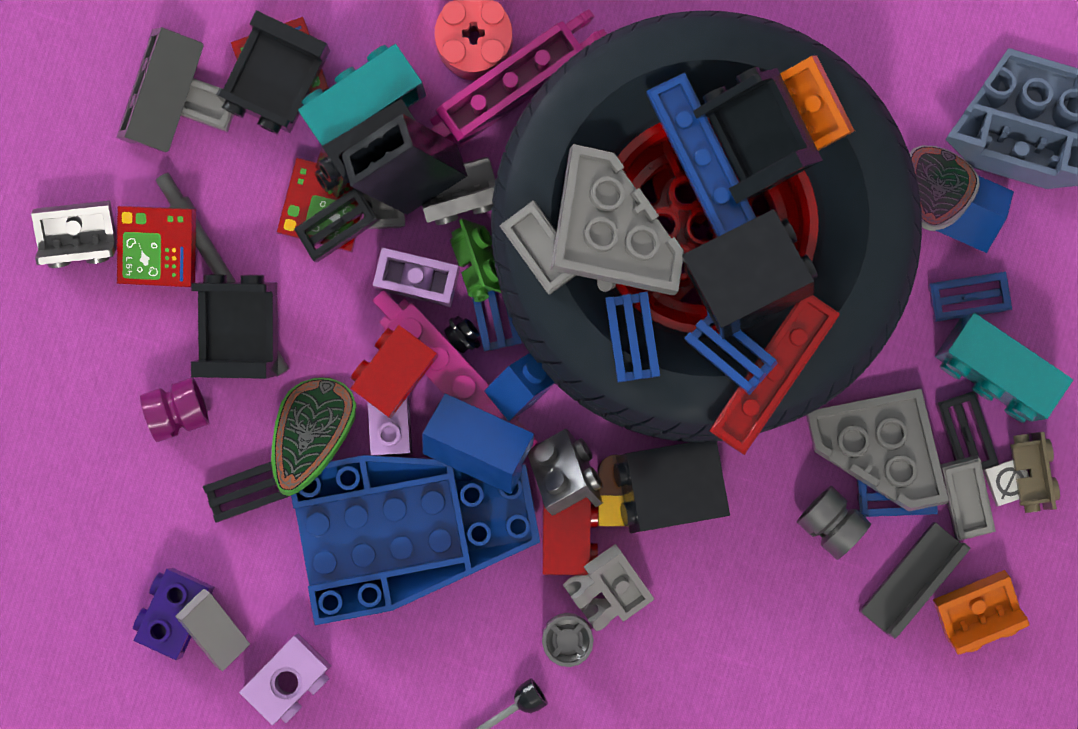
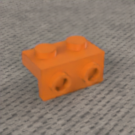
M817 55L810 56L780 73L818 151L855 131Z
M1005 570L933 599L945 637L958 655L977 651L987 643L1002 637L1013 636L1019 630L1030 625L1027 616L1020 609L1011 578Z

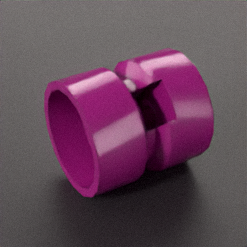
M193 377L172 384L170 392L166 393L163 389L159 388L140 395L141 407L146 423L156 442L177 436L179 429L182 427L187 431H192L209 425L206 405L197 382Z

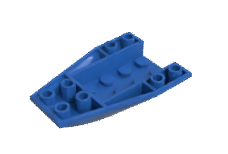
M363 455L330 461L322 473L307 487L291 495L293 509H295L315 625L393 611L540 543L526 465H522V475L513 492L509 494L435 459Z

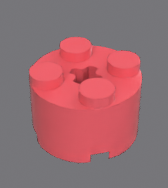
M453 0L445 4L436 21L435 42L440 59L454 74L463 79L477 80L511 56L513 48L512 26L507 13L500 3L494 0ZM472 31H478L480 36L475 45L470 44L469 38H467Z

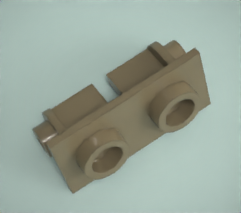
M1045 432L1031 433L1032 441H1029V434L1013 436L1014 444H1010L1014 470L1029 469L1030 477L1016 479L1020 506H1024L1025 513L1041 511L1040 503L1043 504V510L1057 509L1056 501L1060 499V489L1057 479L1051 476L1049 462H1053L1054 452L1050 439L1045 438Z

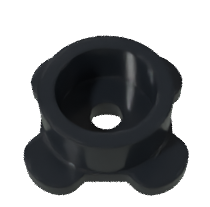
M460 316L449 319L450 325L444 332L455 349L464 354L469 349H478L481 346L478 340L480 336L479 331L469 319H462Z

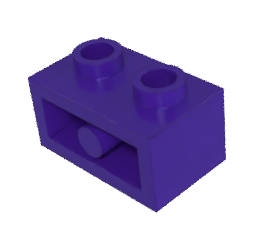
M175 568L166 569L164 574L159 572L149 591V594L154 595L148 610L142 608L134 622L133 630L138 632L133 641L174 660L181 659L192 637L175 616L203 589L212 594L215 587Z

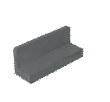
M163 27L152 29L116 138L129 143H140L162 152L169 151L204 47L202 42Z
M933 522L859 612L889 637L896 639L971 548L967 544L957 541L936 522Z

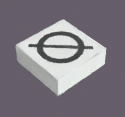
M1013 460L983 470L996 506L1019 500L1016 479L1029 477L1027 470L1015 471Z

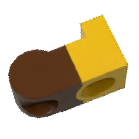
M618 454L610 455L603 459L598 468V475L603 485L602 488L598 489L603 504L598 506V526H625L620 512L621 503L624 502L622 487L617 486L613 472Z

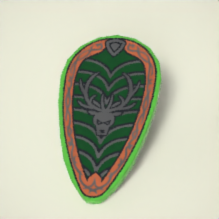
M313 378L300 382L289 390L282 400L275 421L271 464L275 482L283 495H294L316 479L332 460L347 437L355 420L357 405L352 391L342 382L331 378Z

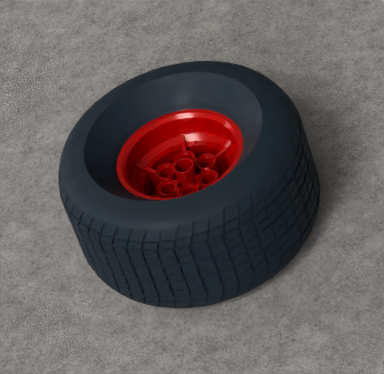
M686 11L644 19L603 36L571 57L568 62L566 61L542 85L518 119L517 126L514 127L506 144V152H503L492 199L494 206L491 212V238L501 294L509 317L512 318V323L529 353L537 363H542V369L561 390L597 416H601L603 419L620 427H625L627 430L655 438L682 442L722 441L708 430L738 388V385L684 339L689 332L692 333L697 328L695 325L701 319L704 320L708 315L705 306L680 301L691 289H694L686 272L681 274L679 291L675 295L616 284L612 290L603 292L597 286V279L577 275L552 294H548L499 225L530 202L536 201L557 231L569 149L575 144L615 153L624 166L622 170L636 189L640 188L641 190L651 179L657 201L650 204L659 217H664L671 221L673 232L669 236L671 238L675 237L684 250V254L717 238L697 196L696 200L691 204H682L675 197L674 192L678 186H692L646 95L647 90L683 73L686 74L702 106L705 104L703 96L723 86H726L727 90L737 85L735 78L749 69L759 67L760 71L763 72L778 68L779 73H782L810 56L817 55L855 130L819 150L818 152L823 161L763 193L770 209L775 210L780 221L788 219L798 239L793 244L799 255L802 257L807 254L817 271L818 277L813 279L814 296L839 312L840 315L760 433L802 418L843 392L870 366L897 327L911 295L917 274L922 240L920 194L911 156L890 112L866 80L845 60L804 33L775 21L727 11ZM707 117V119H708V121H709V123H710V125H711V127H712V129H713V131H714V133H715V135H716V137H717V139H718V141H719V143H720V140H719V138H718V136H717V134H716V132H715V130H714V128H713V126H712V124H711L709 118ZM755 198L748 200L750 206L752 205ZM702 224L707 226L709 229L706 235L710 240L705 238L701 240L694 237L695 231L691 227L699 229ZM648 291L660 377L618 383L605 298ZM633 303L642 370H647L650 367L640 303ZM619 305L615 307L625 373L633 372L624 306ZM793 305L742 330V332L764 349ZM713 324L711 328L719 334L718 330ZM705 334L700 339L702 343L740 375L746 376L748 370ZM730 336L725 339L750 361L755 363L757 357L735 338Z

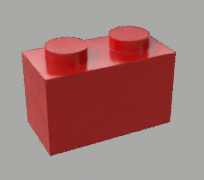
M400 325L394 331L390 328L384 331L374 346L379 350L370 363L364 359L350 377L355 381L350 389L390 419L438 358V354Z
M587 497L553 516L544 506L543 575L588 574L584 566L598 556V543H590V528H598V507L591 504Z

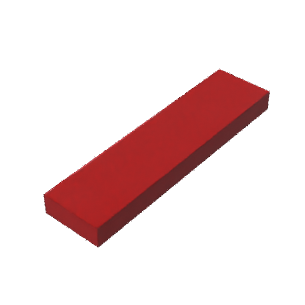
M814 295L794 304L764 348L767 353L777 360L778 364L750 395L738 386L708 431L745 455L840 313ZM758 358L754 363L759 368L764 365ZM748 371L744 378L749 381L754 375Z

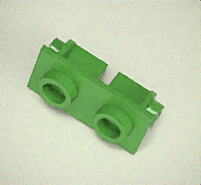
M460 219L459 222L462 228L452 232L450 243L459 266L465 267L469 263L472 264V266L461 272L468 296L473 297L475 302H482L489 298L488 292L491 290L501 293L491 246L492 238L485 226Z

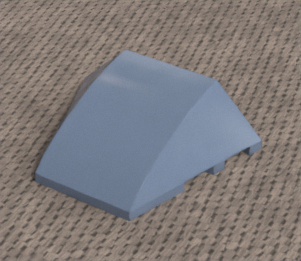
M1008 48L945 140L973 168L1044 189L1078 186V68Z

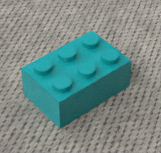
M396 43L390 48L383 45L375 49L367 56L369 62L357 70L354 67L344 70L334 79L335 85L324 92L321 89H317L302 100L304 106L299 108L298 111L321 146L400 99L409 108L426 96L421 79Z
M976 313L959 319L934 356L942 362L940 368L956 379H960L961 376L967 378L974 383L973 391L989 401H992L993 398L998 399L1007 405L1004 411L1022 423H1025L1026 420L1033 422L1048 419L1074 380Z

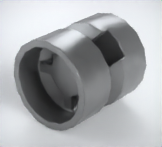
M830 486L802 513L797 523L812 537L820 535L822 537L821 546L838 560L862 538L870 528L871 523L857 509L847 510V500Z
M563 613L556 615L546 624L542 637L544 652L557 665L565 667L579 665L588 658L592 651L594 639L591 628L580 616L572 613Z

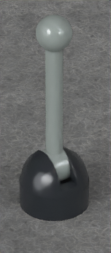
M530 678L516 690L514 704L476 729H490L517 710L525 713L539 711L548 705V702L539 686Z

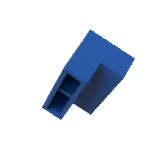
M979 176L980 187L965 213L952 225L936 231L987 253L1008 217L1014 191Z
M445 393L422 433L423 454L511 494L522 475V464L533 446L534 433Z

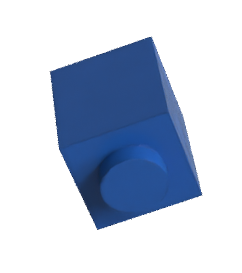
M528 353L510 364L484 392L506 419L510 421L532 407L555 382L542 369V363H537L533 356Z

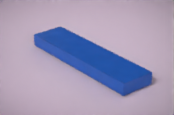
M680 74L647 90L646 95L716 237L755 219L756 216L748 200L736 204L729 190L730 187L739 183L707 117L696 119L693 110L701 105L686 74Z

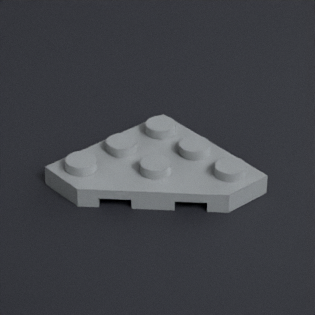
M573 144L569 149L551 270L675 295L679 291L683 263L682 255L684 254L680 244L675 237L671 238L657 219L659 217L658 213L640 188L636 189L622 170L624 166L615 153Z
M922 389L816 409L806 415L815 453L907 511H914L948 503L949 498Z

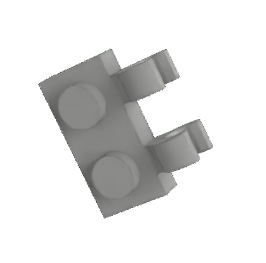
M616 544L584 566L588 573L587 575L573 576L563 584L595 631L605 628L618 615L624 622L655 600ZM601 592L605 596L603 599L594 598Z

